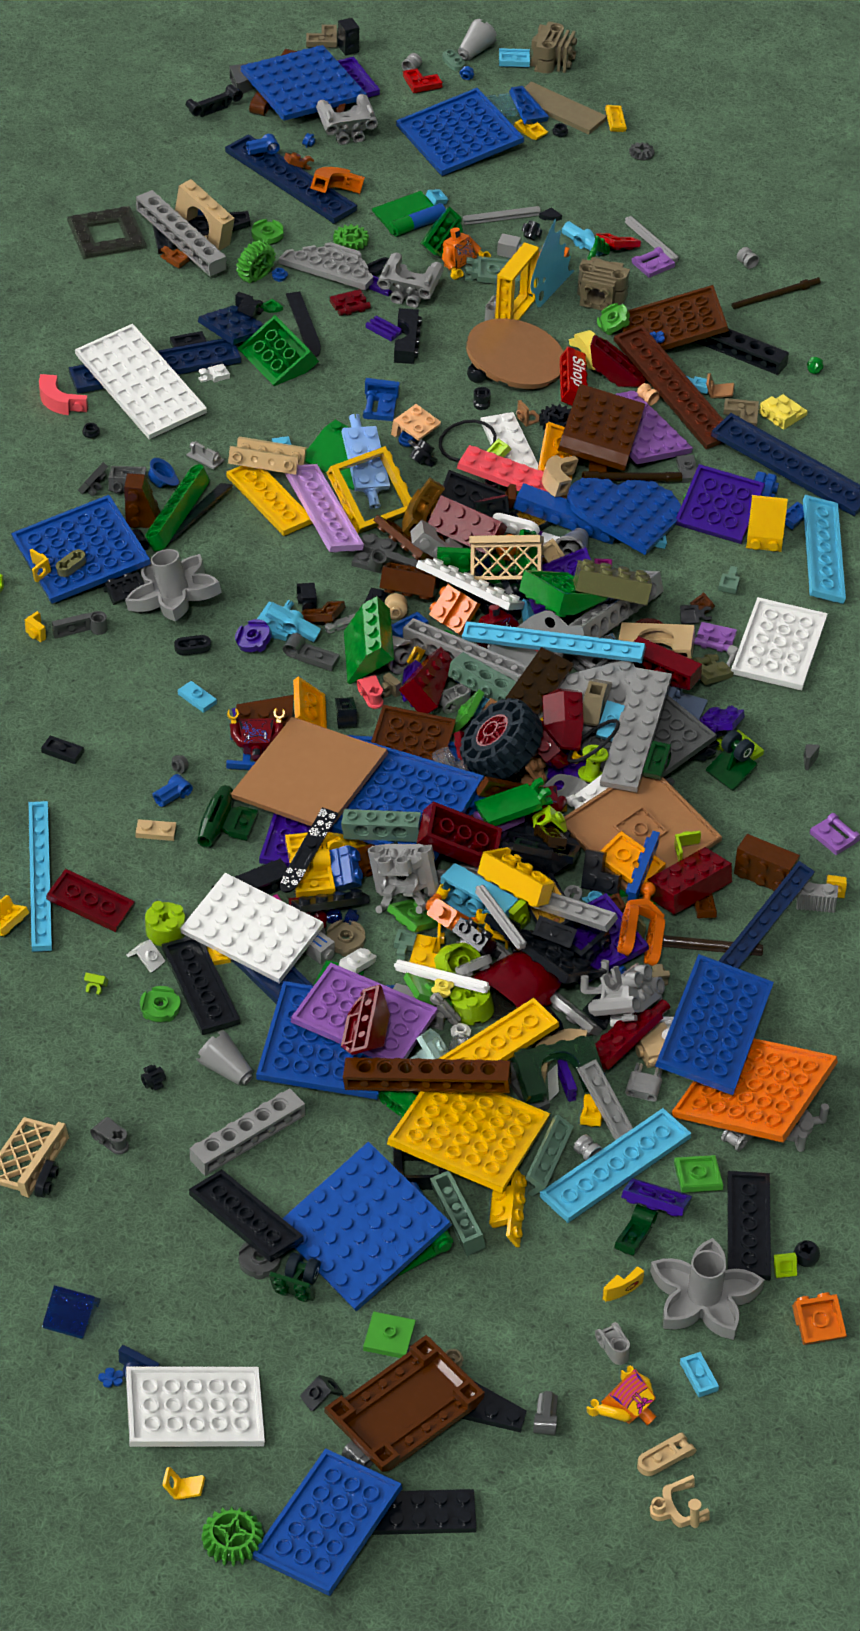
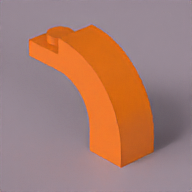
M322 167L315 171L310 189L326 193L328 188L336 187L360 194L365 177L350 173V170L344 168Z

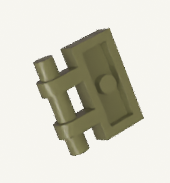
M707 654L703 658L696 657L692 659L702 664L700 680L705 685L733 677L734 672L731 671V668L723 661L716 662L719 660L717 654Z

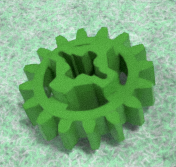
M352 224L348 227L344 225V228L338 227V230H335L333 234L335 244L358 250V248L364 249L369 238L368 231H364V227L359 228V225L353 227Z

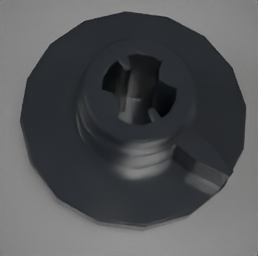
M409 439L408 443L414 447L409 456L421 465L426 463L432 467L438 460L431 454L435 448L423 439H420L418 443Z

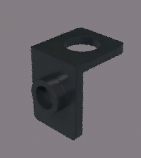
M319 1375L300 1397L310 1411H315L330 1394L341 1396L344 1393L332 1378Z

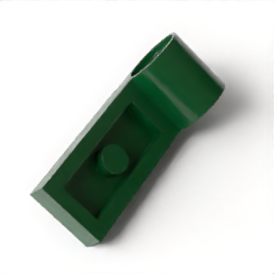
M637 1204L630 1222L616 1240L614 1248L634 1256L651 1231L652 1223L655 1224L658 1212Z

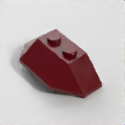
M597 335L593 336L590 349L592 366L597 372L602 373L610 382L615 383L618 387H640L645 383L646 378L624 353L606 339Z
M559 688L542 697L543 728L558 743L557 745L561 749L580 751L584 722L582 692Z
M380 984L363 989L360 993L361 996L355 1001L347 1014L341 1047L351 1055L384 1046L390 1013L383 988Z

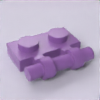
M701 622L694 645H699L704 649H707V647L717 649V652H727L729 646L733 645L737 629Z

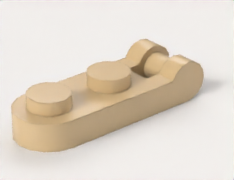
M681 1432L642 1453L637 1461V1469L642 1475L652 1476L678 1461L694 1455L697 1450L693 1444L687 1442V1437Z

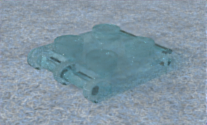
M509 93L498 94L499 97H496L495 94L485 95L505 118L520 117Z

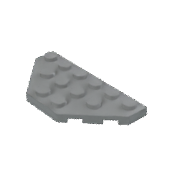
M324 243L325 246L317 248L315 245L302 247V250L299 251L289 249L279 257V264L361 290H366L373 283V275L368 271V266L365 260L362 259L360 251L335 243Z

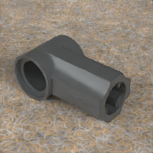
M551 1391L539 1393L533 1433L555 1436L558 1396Z

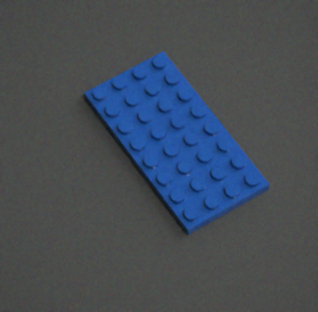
M698 954L655 1067L733 1095L774 982Z

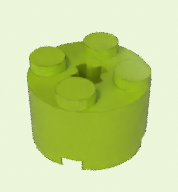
M155 901L145 914L146 936L153 944L162 947L164 943L184 938L185 935L181 933L180 929L185 923L183 907L170 902Z
M455 943L444 946L435 956L434 962L436 969L456 974L454 968L481 955L478 950L467 943Z
M455 986L450 994L453 1009L461 1017L459 1021L466 1025H475L474 1023L479 1021L483 1023L494 1013V1002L490 990L487 993H481Z

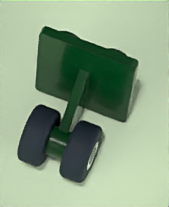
M731 730L722 740L721 747L724 749L723 752L706 768V772L731 791H734L758 765L757 762L750 758L755 748L754 743L748 739L742 740V735L739 732Z
M293 1252L287 1260L285 1276L270 1272L269 1278L272 1287L280 1295L286 1296L288 1293L295 1295V1298L302 1302H307V1300L314 1301L315 1296L311 1285L318 1278L321 1262L314 1258H310L307 1263L302 1262V1255Z

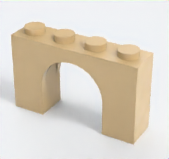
M192 179L179 185L175 211L185 220L190 221L197 217L198 209H200L209 224L207 240L215 245L219 251L229 246L235 218Z
M621 623L619 640L633 642L640 636L653 643L669 645L672 647V651L692 659L695 625Z

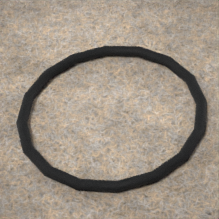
M476 419L454 423L444 430L439 438L438 447L445 457L459 462L460 458L450 456L442 447V440L448 431L464 423L482 424L491 430L494 443L497 439L494 428L488 423Z
M610 719L588 731L582 736L581 743L601 727L610 723H616V727L611 735L585 756L572 760L571 756L575 750H570L567 756L568 762L578 763L597 753L615 736L619 730L620 722L617 719Z

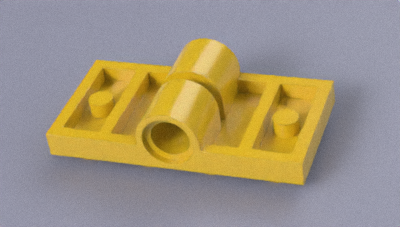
M307 833L285 835L289 863L293 860ZM322 842L300 884L295 889L296 898L316 896L317 894H333L335 892L330 852L325 843Z

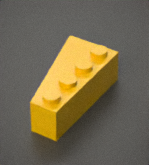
M508 847L483 852L477 873L483 876L486 881L494 882L499 885L500 889L513 893V896L516 898L524 899L532 907L549 904L555 882L540 871H533L531 864L522 863V858L517 854H514V856L510 854L511 849Z

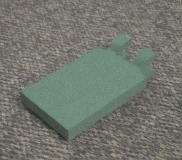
M478 256V259L467 257L465 271L466 274L471 275H465V281L477 279V282L497 284V274L509 260ZM520 274L515 279V286H520Z

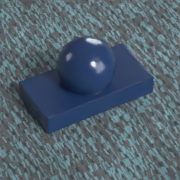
M122 1345L118 1350L119 1363L124 1365L123 1375L125 1378L126 1367H160L158 1362L125 1345Z

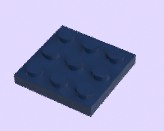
M234 305L201 315L198 318V323L232 345L246 341L264 325L253 317L237 310L238 307Z

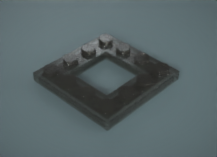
M130 206L67 217V222L83 260L147 249L146 242ZM119 223L125 238L94 242L89 230L90 227Z

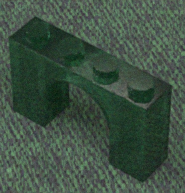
M579 1036L570 1041L560 1040L551 1045L541 1044L528 1050L522 1048L514 1052L511 1061L524 1102L527 1104L545 1101L548 1091L542 1076L541 1067L551 1060L566 1061L577 1071L581 1066L596 1059L604 1073L592 1036ZM577 1071L583 1087V1091L588 1092L586 1085L584 1084L579 1072Z

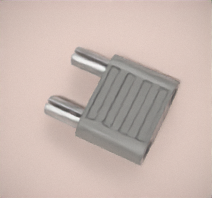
M636 1063L634 1071L630 1074L625 1094L655 1102L662 1084L661 1075L663 1069L660 1068L659 1070L657 1067L655 1074L652 1075L641 1072L643 1064L640 1063L639 1066V1063Z

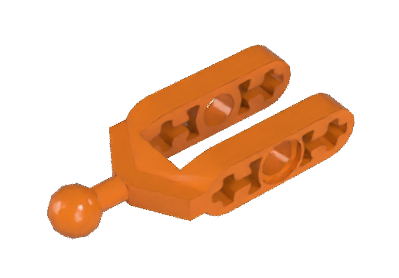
M645 882L640 888L643 898L629 900L626 903L622 915L617 951L626 956L630 955L635 943L638 915L649 918L650 923L646 940L649 949L644 954V963L654 966L658 963L661 956L665 919L660 909L650 901L651 896L656 891L655 885L651 882Z

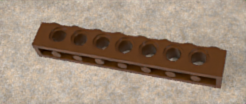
M354 1057L345 1058L343 1082L345 1090L510 1093L512 1073L510 1061Z

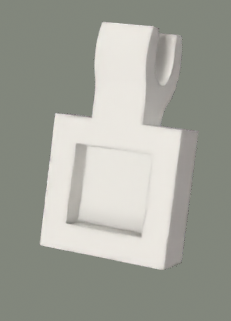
M224 364L199 370L201 376L198 379L201 383L213 380L215 383L230 378V373Z

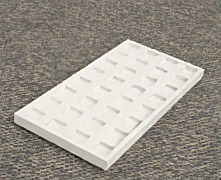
M133 324L75 349L76 356L148 439L154 438L207 413L206 406Z

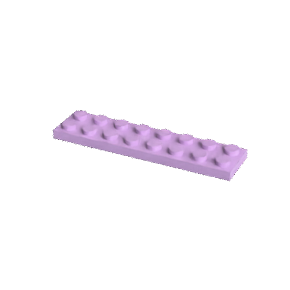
M317 464L298 465L296 475L285 473L329 552L363 550L364 544Z

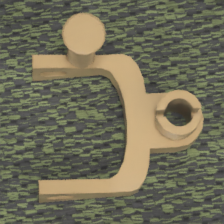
M693 1475L663 1487V1498L655 1497L652 1500V1505L650 1506V1516L656 1521L671 1519L679 1528L689 1525L697 1528L699 1523L709 1521L710 1511L708 1508L699 1511L702 1504L698 1499H691L688 1502V1507L690 1508V1516L683 1517L673 1504L671 1497L673 1492L694 1487L695 1478Z

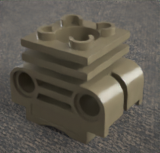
M549 21L547 25L540 24L538 33L533 37L531 45L533 56L530 66L535 67L534 71L546 74L552 73L557 65L558 72H560L563 66V73H566L567 69L571 68V61L575 60L576 51H574V47L577 44V38H575L576 31H572L569 37L570 30H566L564 34V26L562 24Z
M592 257L591 260L582 259L579 265L577 294L580 296V306L603 310L614 303H618V305L623 304L628 295L627 284L630 269L623 268L624 263L608 262Z

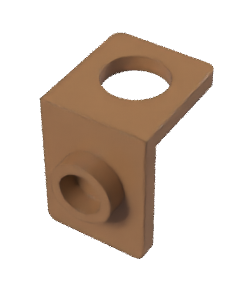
M708 373L706 386L710 398L733 396L734 383L714 385L711 373Z
M519 400L516 411L517 418L526 427L540 422L539 415L534 410L529 411V408ZM529 415L535 416L536 419L530 421Z

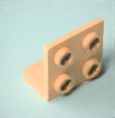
M415 404L393 420L391 435L398 437L405 431L419 441L439 427L441 421Z

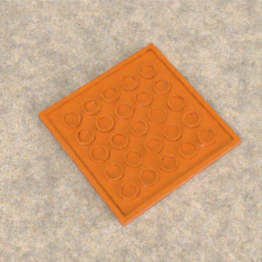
M753 1038L733 1095L693 1081L672 1110L673 1117L784 1143L838 1063L837 1056Z

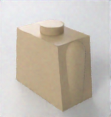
M665 1022L655 1025L635 1044L636 1054L639 1058L642 1057L647 1068L655 1067L665 1041L661 1036L663 1031L668 1028Z

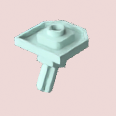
M430 1028L416 1038L422 1049L409 1059H438L448 1053L449 1050L440 1035Z

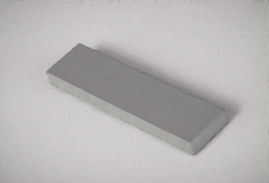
M595 1059L578 1068L577 1071L613 1138L617 1140L633 1129L597 1060Z

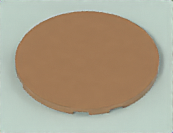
M499 318L481 322L469 333L466 350L471 362L478 370L481 369L486 373L487 377L496 382L502 381L514 388L537 389L546 387L549 383L556 382L560 378V356L563 354V350L550 334L539 327L520 320Z

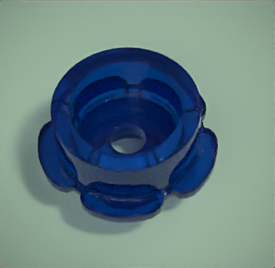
M334 908L327 912V922L329 924L342 920L340 909Z
M349 908L343 923L346 922L351 925L352 921L357 922L359 918L357 909Z

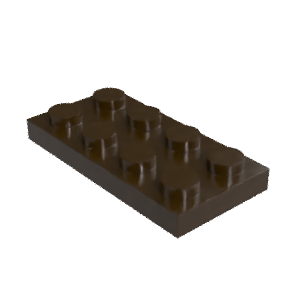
M541 647L505 697V700L507 698L522 700L539 717L543 712L542 697L559 689L573 669L574 663Z

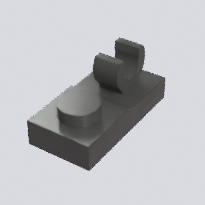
M102 462L78 491L83 494L88 490V493L94 496L97 493L96 490L99 491L102 487L100 483L95 481L98 480L100 482L106 475L104 471L108 466Z

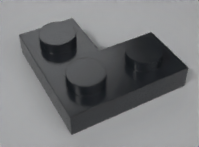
M586 849L581 888L610 894L620 893L622 875L604 872L607 852Z

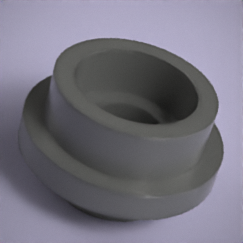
M183 755L174 756L171 762L172 769L179 774L184 773L188 769L186 757Z

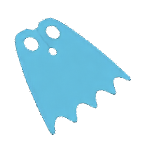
M556 219L547 235L531 279L530 288L532 294L536 296L535 302L537 307H541L574 272V270L569 271L568 269L571 256L564 257L566 243L563 245L559 243L561 230L555 233ZM538 277L539 283L538 286L535 288L534 280ZM543 291L544 297L542 301H539V294Z

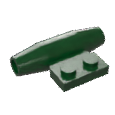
M227 785L221 786L210 800L200 822L197 838L198 844L202 847H210L222 831L228 834L229 837L247 841L257 819L258 810L244 806L232 807L233 798L231 793L233 789Z

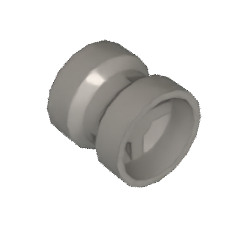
M411 53L402 62V69L404 71L416 69L422 64V59L418 54Z
M743 247L737 254V260L743 263L746 268L751 269L758 264L759 256L753 253L750 248Z
M588 1134L582 1135L573 1147L574 1151L583 1155L585 1161L603 1149L598 1143H593V1139Z

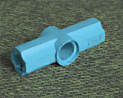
M570 221L564 224L562 233L571 238L575 246H579L580 249L585 247L591 251L595 242L593 232L590 229L582 230ZM597 251V253H596V255H598V256H600V255L603 254L602 252H599V251Z
M272 602L265 615L283 625V630L286 633H298L312 642L315 641L321 628L306 621L299 611H288Z

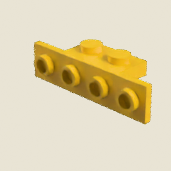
M518 1169L511 1178V1185L506 1186L502 1193L492 1190L489 1220L492 1228L507 1225L506 1236L515 1247H520L523 1235V1208L526 1201L525 1187L527 1186L526 1177Z

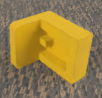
M36 611L25 619V632L32 639L42 642L46 639V629L41 624L40 613Z
M585 1094L580 1125L590 1127L601 1126L603 1117L591 1095Z

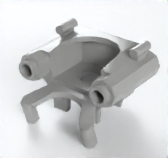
M358 95L357 105L352 106L351 110L346 112H334L328 101H318L316 108L327 135L335 134L339 145L349 143L350 138L355 143L362 142L365 139L363 131L366 129L372 130L377 127L378 121L367 95Z
M393 253L390 255L377 284L383 290L389 289L392 291L390 300L393 303L402 304L403 300L406 299V304L409 307L417 308L422 298L430 299L444 270L443 265L440 262H434L424 274L409 271L405 264H401V254Z
M380 844L371 846L368 849L376 892L380 896H384L381 904L376 907V912L382 913L387 910L393 896L399 893H403V896H412L418 905L416 913L421 914L426 911V900L420 890L424 889V893L427 896H433L439 888L432 845ZM397 876H406V879L402 880Z
M602 960L601 967L607 970V973L600 977L602 984L598 987L588 986L589 976H581L580 991L582 993L601 994L600 999L592 1000L589 1003V1013L593 1014V1016L623 1014L621 1017L622 1022L637 1021V1015L633 1013L643 1012L654 1002L660 1001L665 990L662 977L653 978L652 969L649 964L639 965V963H636L622 974L620 973L619 966H614L611 969L612 974H610L609 960Z

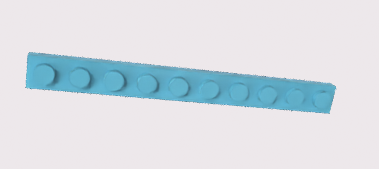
M468 621L465 623L462 639L471 642L540 650L543 647L551 652L642 663L646 649L645 643Z
M48 801L28 802L32 952L52 951L51 901L46 900V895L50 890Z

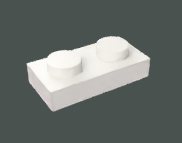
M359 948L340 959L339 966L358 974L374 964L377 956L368 949Z

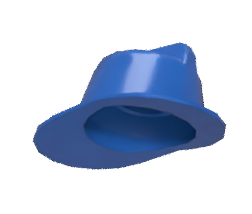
M153 458L150 461L148 477L156 487L161 488L167 484L171 486L179 484L174 469L168 462L160 458Z

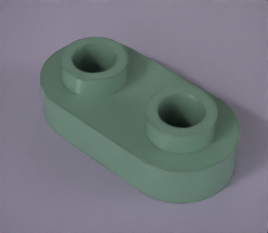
M452 49L443 52L442 60L453 71L462 70L465 66V61L457 52Z

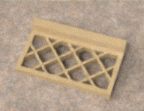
M541 535L469 536V543L471 544L470 574L474 575L476 580H522L521 575L523 571L527 570L532 564L537 567V571H542V544H544V537ZM514 547H518L522 551L516 559L509 554ZM531 547H538V554L532 559L526 552ZM476 548H483L487 552L480 560L475 556ZM495 548H501L504 551L498 560L491 554ZM490 555L496 562L488 569L482 562ZM506 555L513 561L507 568L500 563ZM523 555L530 560L525 568L517 562ZM481 564L487 571L482 576H475V569ZM497 564L504 570L499 576H495L491 572ZM514 564L522 570L517 576H513L509 572Z
M24 1117L0 1151V1170L3 1169L4 1174L0 1175V1186L18 1190L22 1196L29 1198L35 1189L36 1181L47 1159L54 1161L68 1141L69 1135L66 1124L58 1122L55 1126ZM26 1125L35 1128L31 1131L23 1133V1129ZM46 1131L51 1132L48 1136H45L43 1138H41L40 1133ZM34 1135L38 1136L39 1139L27 1143L26 1138ZM24 1141L25 1144L13 1148L14 1142ZM41 1145L38 1151L30 1152L29 1148ZM24 1150L28 1151L27 1155L16 1157L15 1153ZM10 1155L14 1156V1159L4 1163L2 1162L4 1157ZM31 1159V1162L28 1166L22 1168L20 1167L19 1163ZM17 1164L18 1169L6 1173L5 1168ZM21 1175L17 1183L9 1181V1178Z

